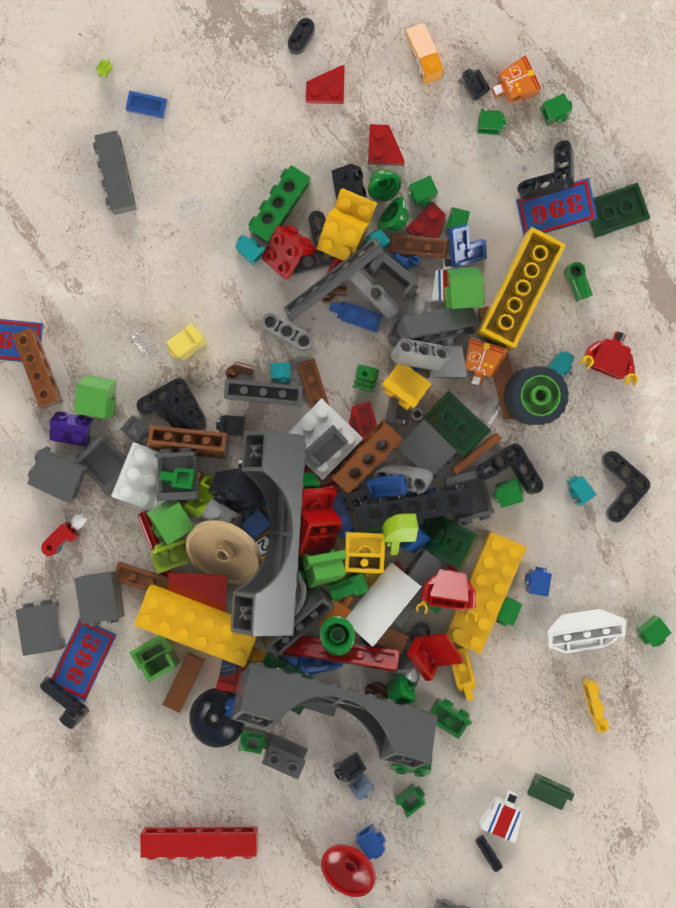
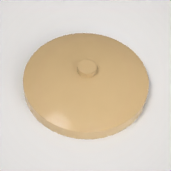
M218 520L204 521L197 524L187 537L186 551L192 564L203 574L228 575L227 585L247 583L261 565V553L255 541L245 531L233 524Z

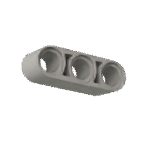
M267 313L262 317V325L267 332L301 351H308L312 347L313 341L311 335L273 313ZM269 318L276 320V324L273 327L266 326V321ZM285 328L293 330L292 335L289 337L283 336L282 331ZM307 337L309 344L304 347L300 346V338Z
M400 339L391 352V359L397 364L434 371L440 370L450 358V351L445 346L411 339Z
M390 462L384 463L374 474V478L403 474L406 478L404 480L407 490L417 493L425 492L433 482V475L429 470Z

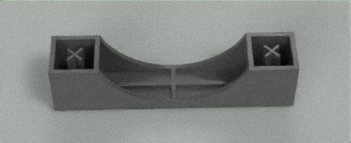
M268 430L244 432L241 471L255 482L264 496L270 517V538L265 557L256 573L247 583L233 591L231 632L249 636L293 635L306 435Z
M259 662L251 663L241 673L231 716L232 720L270 729L280 722L284 715L293 708L307 704H326L348 712L366 728L376 745L381 760L414 769L431 763L437 715L431 714L429 710H416L408 704L398 705L390 699L380 700L373 694H359V691L355 689L345 690L340 688L339 685L332 683L327 685L319 679H306L298 673L288 674L281 668H267L265 664Z

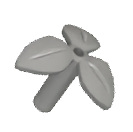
M415 666L411 669H397V672L388 671L389 676H397L399 674L405 676L408 680L414 682V688L419 683L420 674Z

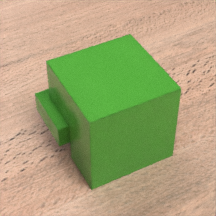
M479 268L447 269L448 287H444L445 307L451 309L483 307L485 305L483 275Z
M90 375L82 378L77 383L74 413L103 419L106 417L113 418L116 398L113 397L115 395L116 381Z
M167 500L147 512L148 517L153 523V526L150 527L157 537L162 536L167 545L194 528L189 519L191 517L190 514L183 509L184 507L177 500Z
M330 549L328 553L309 556L308 553L301 558L309 588L338 582L346 575L343 561L347 558L345 550L335 552L334 549Z
M160 635L129 652L138 669L142 670L148 683L173 669L180 662L168 638Z

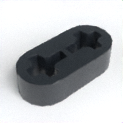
M301 19L290 35L288 49L292 54H301L313 37L315 27L311 19ZM307 25H309L310 31L306 30L305 33L302 34V26L306 27ZM300 38V47L296 46L293 48V42L297 43Z

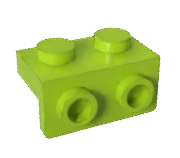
M181 536L172 544L166 545L164 542L154 546L155 549L149 553L157 574L191 563L186 551L187 538L184 539Z

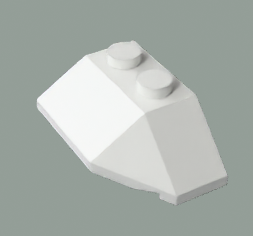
M601 609L561 615L547 631L548 647L563 653L604 648L615 642L619 637L626 636V620Z

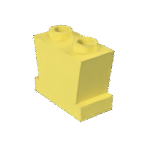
M190 323L184 330L167 341V344L170 346L167 349L177 360L180 358L185 361L201 347L208 344L200 331Z

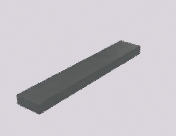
M373 238L287 304L284 309L289 320L292 322L380 255L383 249L379 241Z

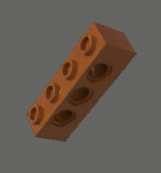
M29 328L13 334L14 342L38 406L48 408L63 402L37 331Z
M383 419L330 473L331 478L348 494L351 491H355L360 486V482L365 477H369L373 473L374 468L387 459V454L400 446L403 438ZM380 440L385 441L383 447H376ZM366 454L372 455L369 461H363V457ZM352 468H358L356 474H349Z
M150 425L147 444L149 448L159 452L160 449H172V452H179V448H191V451H197V456L227 459L229 439L227 433Z

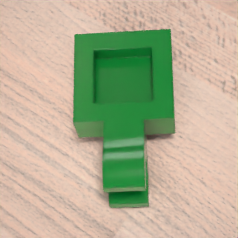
M175 467L174 473L160 471L159 480H162L161 482L172 483V488L192 490L196 471L194 469Z

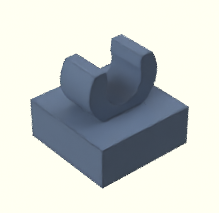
M363 772L348 785L354 796L360 801L363 798H368L367 793L370 790H375Z

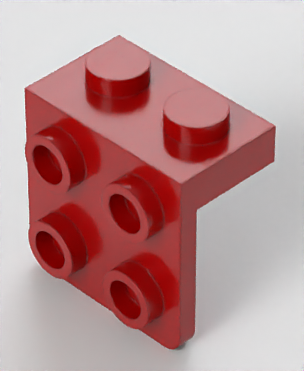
M292 225L277 226L265 248L264 254H262V260L283 279H289L300 258L304 255H313L316 247L311 244L310 239L302 236L296 227Z
M445 633L414 637L407 652V656L425 681H432L438 666L462 664L464 660L454 643Z

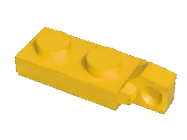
M462 646L457 648L464 659L462 664L451 665L459 693L464 692L466 700L471 701L474 700L472 689L476 688V681L468 650Z
M584 678L581 682L595 731L597 733L609 731V723L603 716L604 706L598 696L600 693L599 686L592 679Z

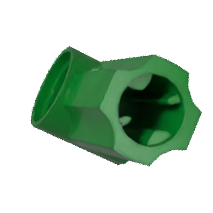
M574 262L564 269V277L570 284L576 302L593 296L585 275V266L581 262ZM572 267L578 270L577 277L572 275Z
M360 572L352 573L346 579L328 585L334 602L351 595L357 596L369 591L364 573Z

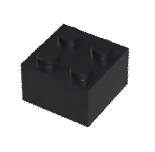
M241 468L216 472L208 490V493L213 495L215 500L223 502L235 512L260 508L264 499L258 486L248 475L241 471Z

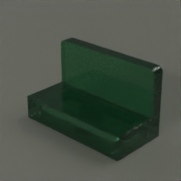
M535 773L527 791L529 796L560 810L563 809L566 801H572L575 795L571 788L538 773Z

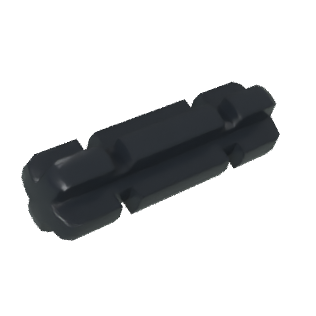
M480 835L475 839V842L493 871L498 872L503 868L502 863L497 858L484 835Z

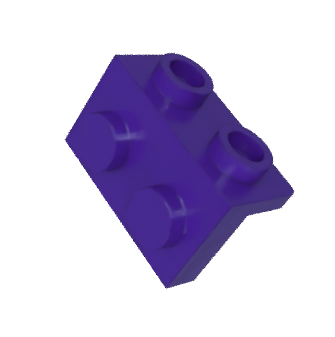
M55 412L50 419V440L87 447L93 418L86 417L85 415H72L67 412Z

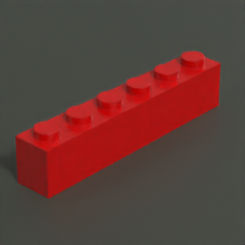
M258 827L143 828L140 834V858H146L147 860H154L158 857H165L167 860H173L177 857H184L187 860L195 859L196 857H204V859H214L215 857L251 859L257 857Z

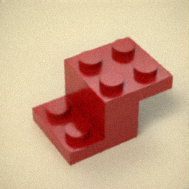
M334 487L302 489L298 555L324 553L333 549L343 522L332 508L337 494Z

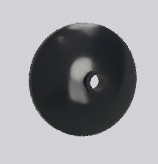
M212 688L204 691L194 700L189 713V724L194 736L202 744L213 748L225 747L235 742L241 735L245 724L225 716L227 700L232 696H236L233 692ZM212 715L216 717L215 722L211 720Z

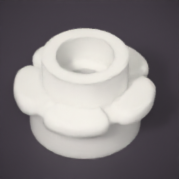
M83 513L81 515L76 514L70 521L72 524L71 529L74 528L78 531L86 522L87 518L83 516Z

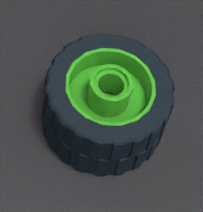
M545 366L525 368L516 372L506 383L504 404L508 413L520 423L527 425L549 424L558 419L566 410L565 408L569 401L568 386L563 377L554 369Z

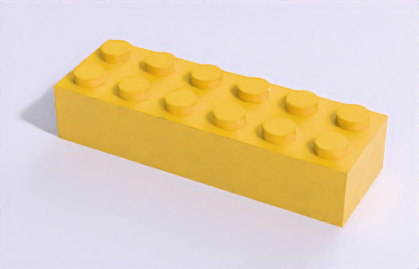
M533 227L525 233L476 332L477 335L508 349V351L516 348L566 244Z
M489 530L487 531L467 578L476 591V608H474V612L477 614V619L473 621L474 616L472 613H469L467 616L468 621L464 619L466 611L454 609L444 631L453 643L481 654L525 553L526 546Z
M153 584L147 589L134 623L136 627L245 667L257 637L231 632L232 614L225 613Z

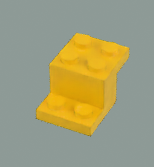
M342 188L335 207L327 215L316 249L345 261L358 250L359 244L365 239L377 203Z
M397 364L381 387L384 388L382 392L388 397L392 398L394 396L400 400L398 404L406 410L408 408L412 410L432 384L409 366Z
M346 532L345 553L347 558L343 561L346 575L342 580L355 572L364 573L370 589L381 573H384V535L382 533Z

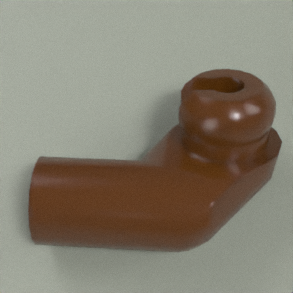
M347 286L336 287L324 296L321 301L329 303L336 295L346 296Z
M236 362L226 369V377L234 379L241 373L252 375L254 366Z
M382 682L369 683L365 687V695L380 693L388 699L387 686Z

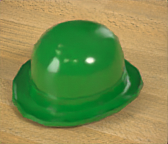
M387 169L376 170L371 175L370 183L368 184L367 190L369 195L377 201L393 199L401 188L400 176Z
M403 197L394 199L384 210L377 223L378 229L384 230L388 228L391 231H399L406 225L409 213L405 208Z
M332 616L327 618L321 625L320 641L328 653L341 656L348 653L353 647L355 631L347 619L342 616Z

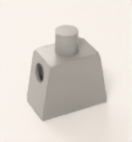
M453 338L442 340V346H445L450 351V358L440 370H429L428 378L465 379L467 373L462 346H453Z
M212 498L202 513V516L208 520H218L230 523L231 519L234 518L232 524L239 528L244 522L242 519L245 517Z

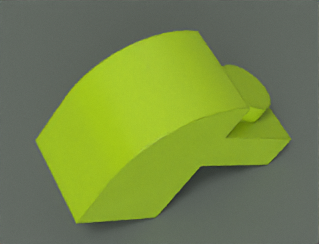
M208 474L199 483L200 498L189 499L183 508L199 519L202 517V513L211 498L214 499V496L208 493L213 477Z
M416 514L394 515L383 524L384 541L386 547H389L390 555H398L400 542H416L418 532Z

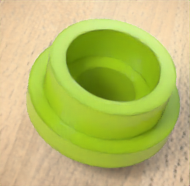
M102 59L96 69L98 70L97 75L99 77L103 76L106 78L112 70L113 65L109 59L105 61Z

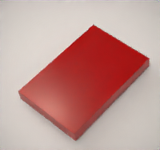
M169 572L168 591L226 613L228 575Z

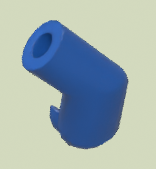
M395 252L391 257L405 269L415 268L420 264V258L415 255L402 257Z

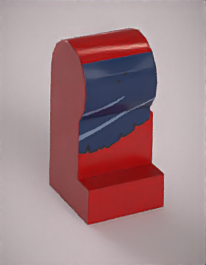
M68 522L62 523L42 543L41 551L46 556L56 555L62 550V546L67 541H75L80 534L74 528L71 529V525Z
M222 659L216 685L217 690L234 691L239 668L237 664Z

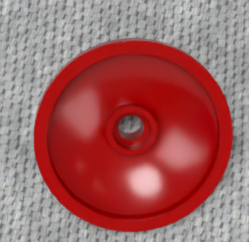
M337 844L329 847L323 854L321 859L323 875L328 883L338 892L351 897H362L372 890L376 881V873L371 861L363 852L349 845Z

